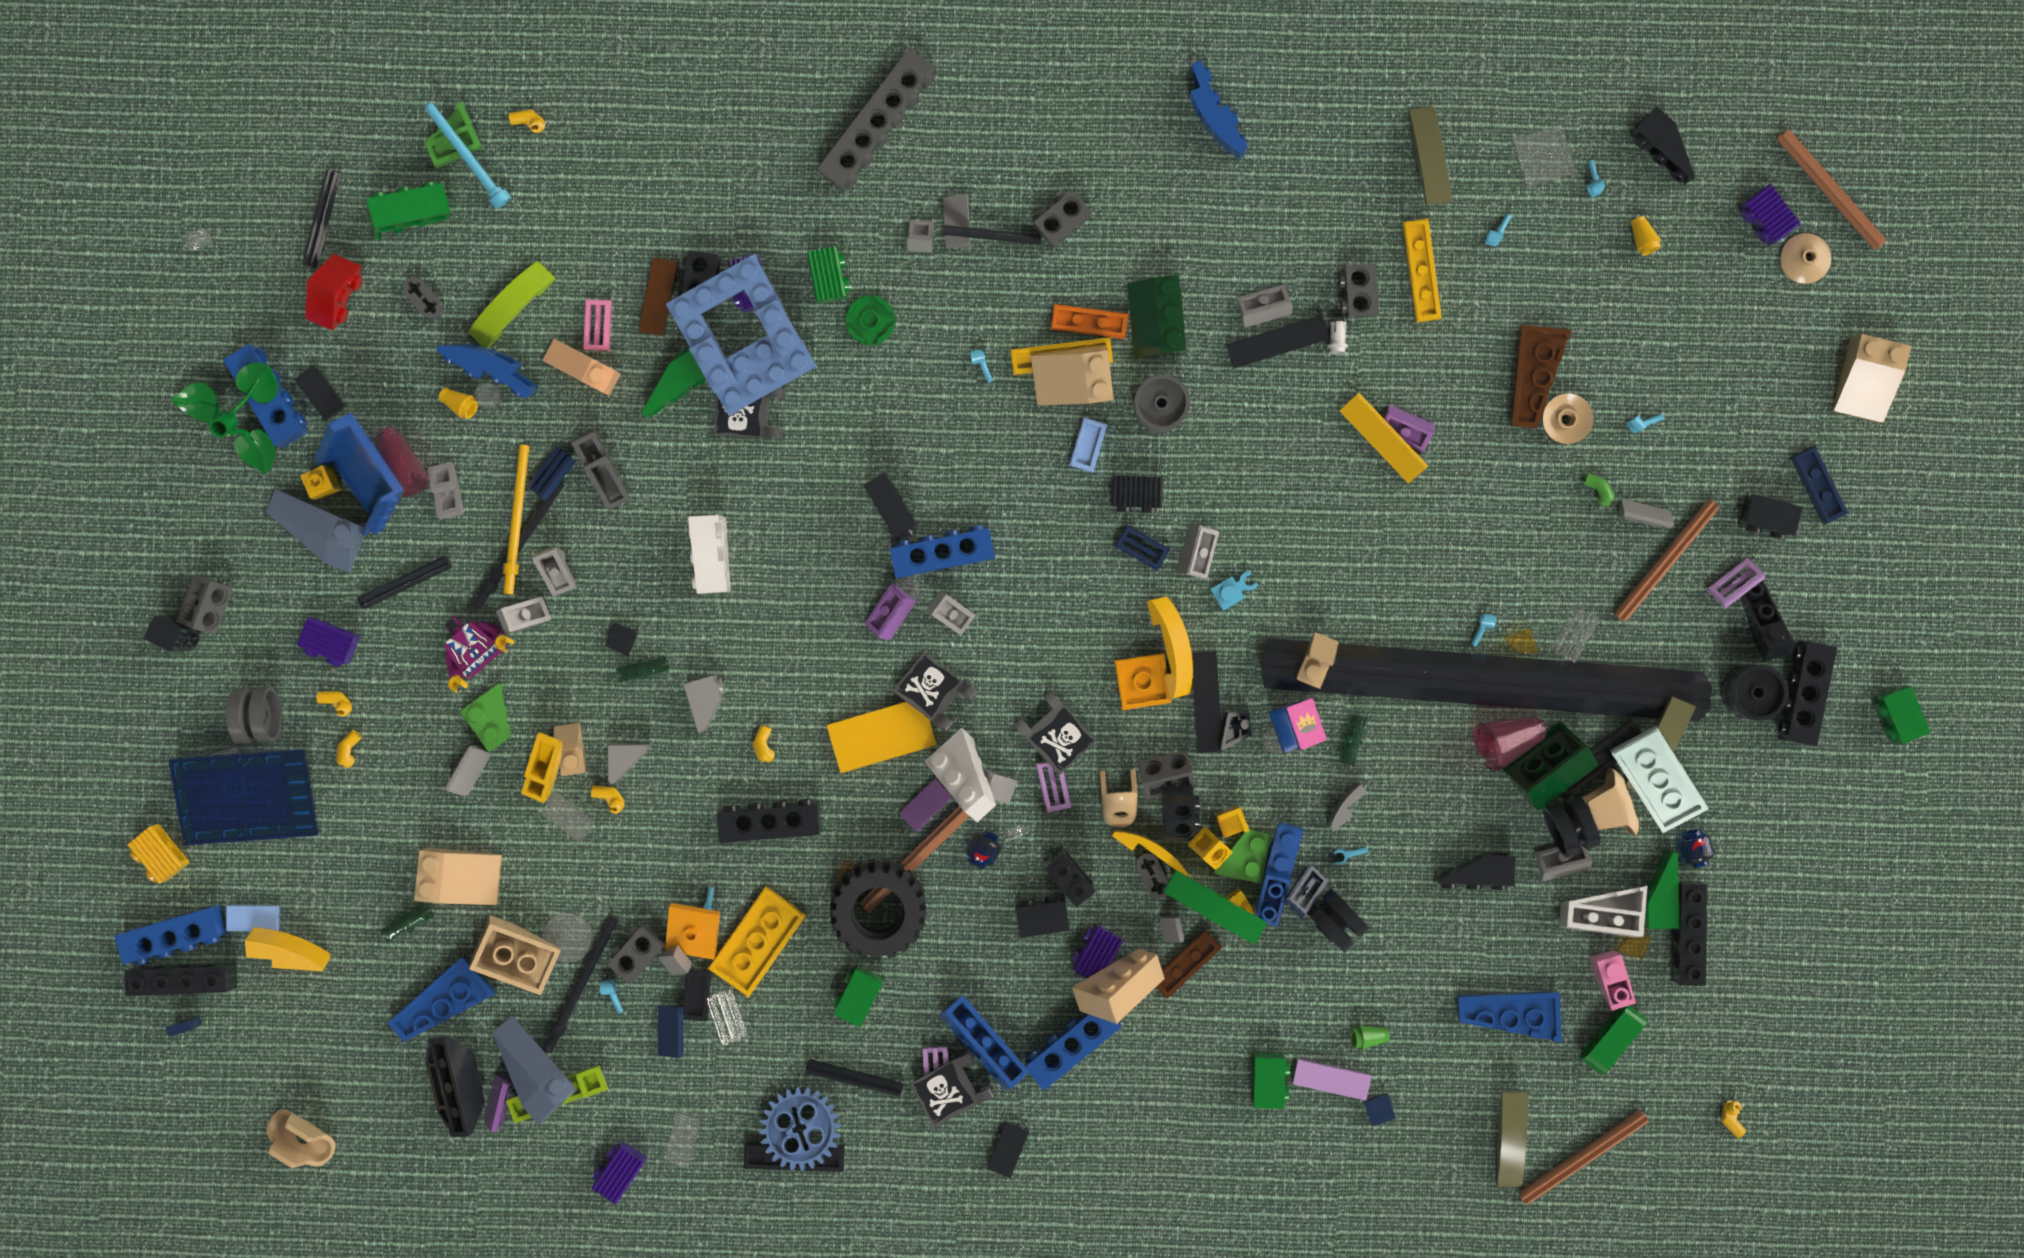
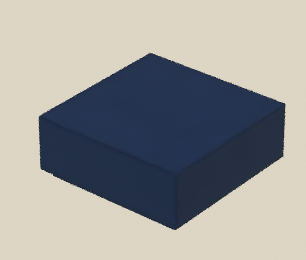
M200 1016L176 1022L165 1028L167 1035L173 1036L191 1031L202 1023Z
M1387 1093L1363 1101L1372 1127L1396 1119Z

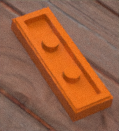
M1054 304L1051 330L1125 340L1129 314Z

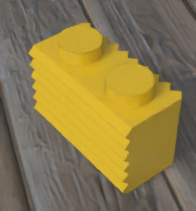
M159 824L148 827L127 844L131 850L130 856L136 862H141L147 869L145 871L147 877L158 884L167 882L190 863Z

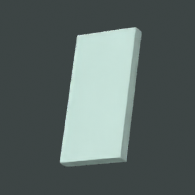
M1657 726L1611 750L1612 755L1663 833L1708 810L1705 801Z

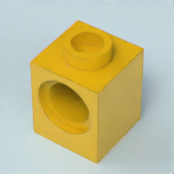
M322 465L300 475L310 499L322 500L343 490L333 467Z
M1205 826L1188 844L1215 870L1232 854V851Z

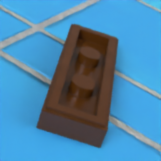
M653 257L639 332L665 337L670 312L666 303L672 301L679 266L678 262Z
M1204 928L1161 968L1165 979L1156 986L1157 989L1168 999L1222 949V946Z

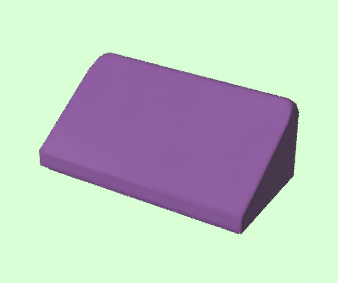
M1389 405L1384 415L1387 423L1411 448L1424 452L1435 431L1433 423L1392 405Z
M891 583L864 624L878 638L890 640L916 603V600Z
M935 778L900 812V815L917 832L952 798V795Z
M495 1075L493 1079L484 1124L494 1133L503 1124L507 1108L506 1100L509 1099L513 1083L510 1077Z

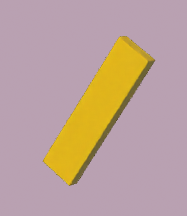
M1421 219L1403 222L1402 229L1415 323L1440 320L1442 317L1429 220Z
M1110 337L1012 349L1010 351L1013 375L1033 373L1031 355L1106 345L1108 349L1109 364L1113 363Z
M1360 393L1341 408L1340 412L1408 484L1428 467L1424 460Z

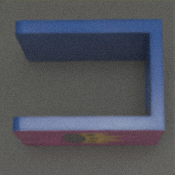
M1313 698L1295 701L1269 711L1282 752H1289L1296 748L1303 750L1326 740Z

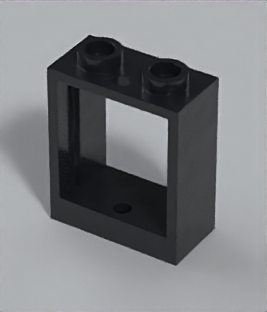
M886 473L863 485L895 539L899 540L901 538L904 541L917 534L915 529L919 528L918 524Z
M1063 846L1043 861L1044 870L1076 908L1096 893L1095 884Z

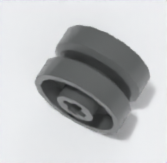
M1165 374L1155 375L1145 380L1137 389L1133 401V412L1138 423L1146 430L1155 433L1170 432L1177 428L1187 416L1190 407L1189 393L1184 384L1175 377ZM1159 399H1163V403H1166L1164 408L1158 407L1157 402Z
M273 687L255 688L254 691L250 688L233 689L229 694L226 706V723L231 739L236 744L251 743L255 739L258 742L276 741L282 722L281 704L276 690Z

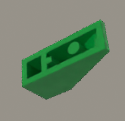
M684 349L673 357L675 360L667 367L642 411L645 417L650 419L707 381L690 350Z
M1672 850L1664 851L1647 887L1644 927L1648 929H1680L1678 852Z

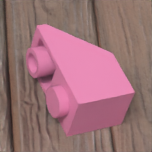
M1611 950L1589 957L1596 981L1610 1010L1635 1004L1636 1001L1622 955Z

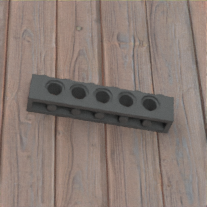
M909 48L817 168L819 174L843 192L847 187L851 189L859 178L857 174L862 167L866 169L871 164L874 158L872 154L877 148L881 149L889 139L888 133L893 127L895 129L898 128L904 119L903 114L907 108L912 109L920 98L918 96L919 92L923 87L927 89L935 78L933 75L935 73L933 65ZM906 77H912L916 80L914 85L910 87L904 86L902 81ZM897 97L900 99V103L896 107H890L887 105L889 98ZM876 117H882L885 119V122L881 127H874L871 124L872 120ZM861 137L870 139L866 147L857 146V140ZM845 157H852L854 159L851 167H843L841 165Z

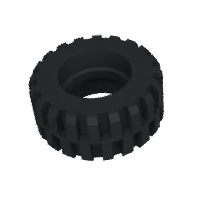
M874 858L868 859L867 863L864 864L859 862L854 865L852 870L847 869L842 874L840 881H837L834 886L830 902L832 929L836 931V937L839 942H844L846 949L850 952H859V957L867 958V955L874 956V960H881V956L888 955L889 959L896 957V952L901 951L904 953L907 951L911 942L915 943L919 938V932L923 931L926 917V900L920 882L915 879V875L910 870H905L904 865L898 862L892 864L890 859L883 858L882 861H875ZM877 887L894 892L902 904V913L899 920L891 927L881 930L865 927L857 920L854 912V905L858 896L868 889Z

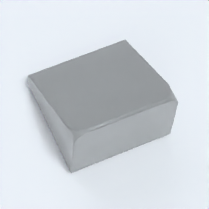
M909 220L908 251L932 252L934 221Z
M1173 914L1161 917L1160 925L1164 941L1173 943L1184 942L1179 915Z
M678 945L657 955L671 975L686 974L691 968L692 962Z

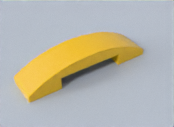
M1167 596L1149 600L1147 603L1152 625L1160 624L1171 669V673L1164 675L1169 697L1174 699L1188 695L1192 687L1193 661L1190 642L1183 621Z
M1115 829L1112 831L1111 835L1133 851L1139 843L1172 868L1189 876L1182 864L1157 842L1131 831Z

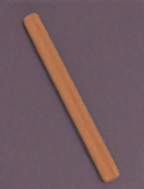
M1789 129L1782 132L1777 137V141L1872 249L1876 250L1886 242L1883 235Z
M1707 500L1614 612V615L1619 620H1628L1719 510L1717 503L1713 500Z
M959 805L900 864L904 865L905 870L913 872L970 816ZM874 888L860 901V904L864 910L871 912L892 891L885 888Z
M1638 1110L1518 1193L1519 1197L1526 1205H1529L1649 1122L1648 1118L1641 1110Z

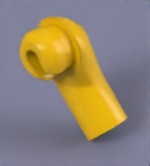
M531 109L509 113L511 125L525 123L534 133H540L545 128L543 118Z
M317 692V703L332 704L338 716L345 717L351 712L352 704L342 692Z
M760 724L752 746L757 759L761 762L769 763L775 756L774 751L769 749L766 743L772 729Z
M351 730L337 745L336 761L345 768H350L354 764V757L350 755L351 748L362 738L355 730Z
M592 786V798L605 799L611 813L617 814L621 812L624 808V799L616 788Z
M1729 1100L1723 1105L1721 1120L1736 1138H1740L1746 1133V1129L1737 1121V1116L1742 1107L1738 1101Z

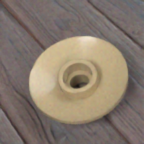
M1810 233L1793 236L1784 244L1780 253V265L1784 274L1792 281L1800 284L1818 281L1827 273L1831 264V252L1826 242L1819 236ZM1806 253H1810L1812 255L1811 261H1808L1806 259Z
M1569 393L1561 394L1551 399L1545 406L1542 424L1547 435L1554 441L1562 444H1573L1581 441L1589 434L1593 425V412L1588 402L1582 397ZM1563 415L1569 417L1568 424L1562 422L1561 418Z

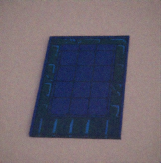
M305 749L172 758L168 760L184 846L319 835Z

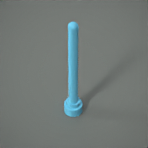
M430 102L425 105L426 112L489 192V202L492 206L498 209L512 198L509 193L494 184L435 105Z

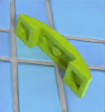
M536 261L497 295L477 318L468 333L482 347L490 348L504 333L502 330L536 295L539 297L556 278L539 261Z
M600 1065L566 1075L578 1090L563 1104L608 1090ZM518 1095L506 1100L514 1124L532 1118L522 1107Z

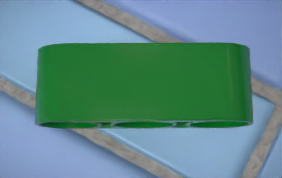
M1631 1005L1616 1009L1582 1050L1580 1059L1598 1074L1606 1073L1643 1030L1647 1019Z

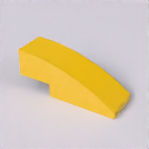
M541 732L537 734L524 774L526 779L521 794L545 803L551 796L561 760L562 741Z
M254 927L245 939L246 958L272 959V968L323 971L331 958L329 952L305 939L272 929Z

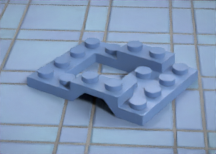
M754 254L666 303L690 346L689 350L714 394H717L728 416L817 367L807 347L786 315L777 293ZM745 290L768 335L726 358L702 314Z

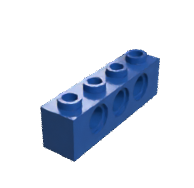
M250 344L223 359L235 381L238 371L245 365L253 362L267 364L266 361L269 360L262 348ZM271 369L278 383L276 397L268 403H258L250 397L248 403L273 445L284 448L309 432L305 427L307 425L305 418L300 412H296L292 405L294 404L292 396L286 390L284 391L279 384L281 382L280 376L274 369ZM283 410L285 413V418L281 423H279L277 420V415L280 411Z
M983 525L968 528L969 532L959 534V530L944 532L943 538L935 539L934 535L919 538L920 542L910 544L909 540L895 542V547L890 548L895 577L898 579L995 559L989 528L984 529ZM964 539H970L974 543V549L970 553H963L960 550V543ZM940 544H946L949 547V554L945 558H938L936 556L935 549ZM915 549H921L925 554L924 560L921 563H914L911 560V553Z
M219 904L123 932L114 937L122 965L132 962L133 966L149 962L148 957L154 955L157 956V959L173 955L172 950L180 948L181 952L197 948L196 943L204 941L205 945L221 941L219 936L227 934L228 931H226V923ZM194 924L199 927V935L193 932ZM170 931L175 934V942H172L169 938ZM146 938L151 941V949L145 945Z
M963 995L956 997L938 1014L1004 1090L1012 1089L1029 1073V1070Z
M1084 1013L1078 1019L1075 1016L1064 1025L1065 1030L1060 1034H1057V1032L1053 1033L1045 1040L1046 1045L1040 1050L1035 1048L1025 1057L1027 1059L1025 1067L1044 1091L1122 1027L1121 1022L1119 1021L1116 1024ZM1093 1021L1098 1025V1028L1094 1032H1087L1084 1029V1025L1087 1022ZM1067 1038H1076L1079 1042L1078 1045L1074 1048L1066 1047L1064 1042ZM1050 1053H1054L1059 1057V1060L1055 1064H1049L1046 1062L1045 1057Z

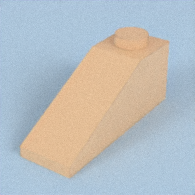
M553 339L542 360L610 396L621 375L610 367L556 339Z

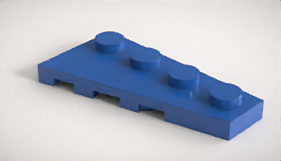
M464 955L387 1024L405 1042L498 992L481 973L469 969L470 961Z
M1558 991L1457 995L1458 1021L1461 1023L1490 1029L1494 1028L1562 1043L1560 993Z

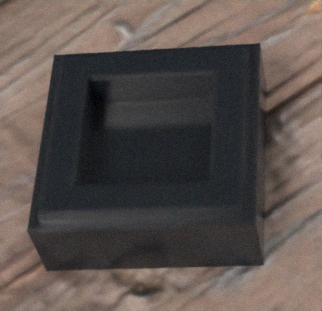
M615 623L605 646L629 656L639 633Z

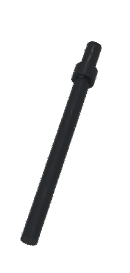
M561 482L546 501H541L520 532L518 553L565 486ZM507 553L490 578H486L481 585L482 590L472 603L477 609H481L491 594L494 595L498 589V583L504 576L503 565L507 562Z
M609 916L557 1021H554L549 1029L551 1033L542 1049L543 1051L551 1054L559 1037H563L567 1029L566 1024L619 921V918L616 916Z

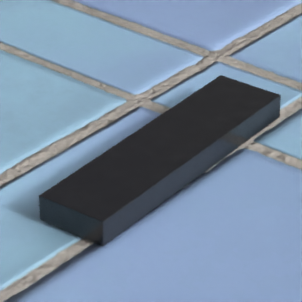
M1320 315L1226 344L1232 368L1236 369L1327 341L1330 337L1324 317Z
M1217 652L1192 653L1198 753L1223 752L1218 750L1222 724Z
M1633 719L1626 721L1590 748L1598 766L1561 793L1564 798L1573 795L1617 762L1611 750L1642 733Z
M745 1142L744 1169L790 1170V1162L785 1167H781V1158L775 1162L772 1161L775 1153L767 1154L765 1152L770 1147L769 1144H761V1142ZM799 1143L786 1144V1148L790 1153H794L799 1147ZM803 1144V1145H804V1149H805L806 1151H808V1150H809L808 1144ZM837 1145V1148L829 1147L828 1150L832 1156L822 1155L824 1159L823 1164L815 1160L814 1169H811L809 1164L806 1163L805 1171L844 1172L845 1145ZM799 1164L796 1165L795 1171H801Z

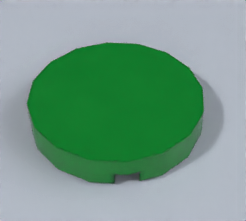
M869 295L859 297L851 303L846 312L845 322L847 331L854 340L862 345L874 346L882 344L889 339L894 331L896 320L894 311L887 301L879 296Z

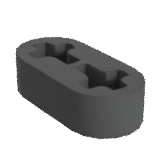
M418 277L406 279L403 284V292L424 317L431 320L441 318L444 314L445 306L429 285ZM412 284L420 285L418 289L423 294L421 297L414 292L411 293L413 291ZM426 300L432 304L437 303L435 306L437 311L435 313L430 311L427 313L429 306L425 303Z
M1150 852L1140 854L1136 860V866L1148 893L1157 899L1165 897L1167 894L1163 892V889L1168 881L1157 857ZM1147 857L1148 860H1154L1155 863L1151 864L1154 873L1149 874L1146 867L1141 868L1140 865L1144 863V858ZM1156 876L1159 883L1164 882L1165 885L1162 887L1161 893L1151 890L1154 886L1151 878Z

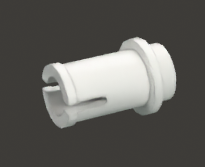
M1334 321L1330 322V344L1327 345V348L1330 349L1331 354H1344L1345 349L1348 348V345L1345 344L1346 322L1336 321V324Z

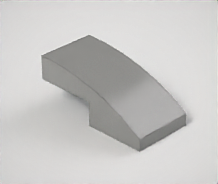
M453 462L428 467L430 490L434 493L437 517L442 520L464 515L461 491Z
M1356 783L1337 803L1327 824L1332 831H1335L1353 817L1348 807L1367 793L1361 784Z

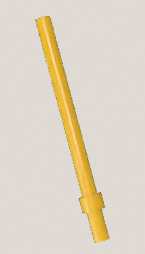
M519 445L507 562L503 565V574H505L503 594L513 595L515 575H518L519 571L517 556L529 455L528 445Z

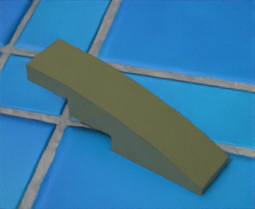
M1432 106L1410 109L1408 113L1414 158L1417 160L1425 206L1451 203L1449 175L1435 108Z
M1670 696L1660 719L1656 718L1653 727L1657 726L1674 753L1696 706ZM1627 778L1625 781L1626 787L1636 791Z
M1500 1090V1113H1498V1136H1496L1497 1187L1523 1186L1528 1123V1092L1526 1090Z

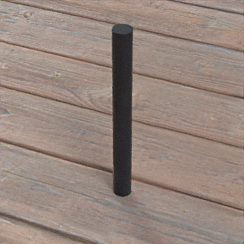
M942 225L941 234L947 236L1037 245L1041 243V235L951 225Z

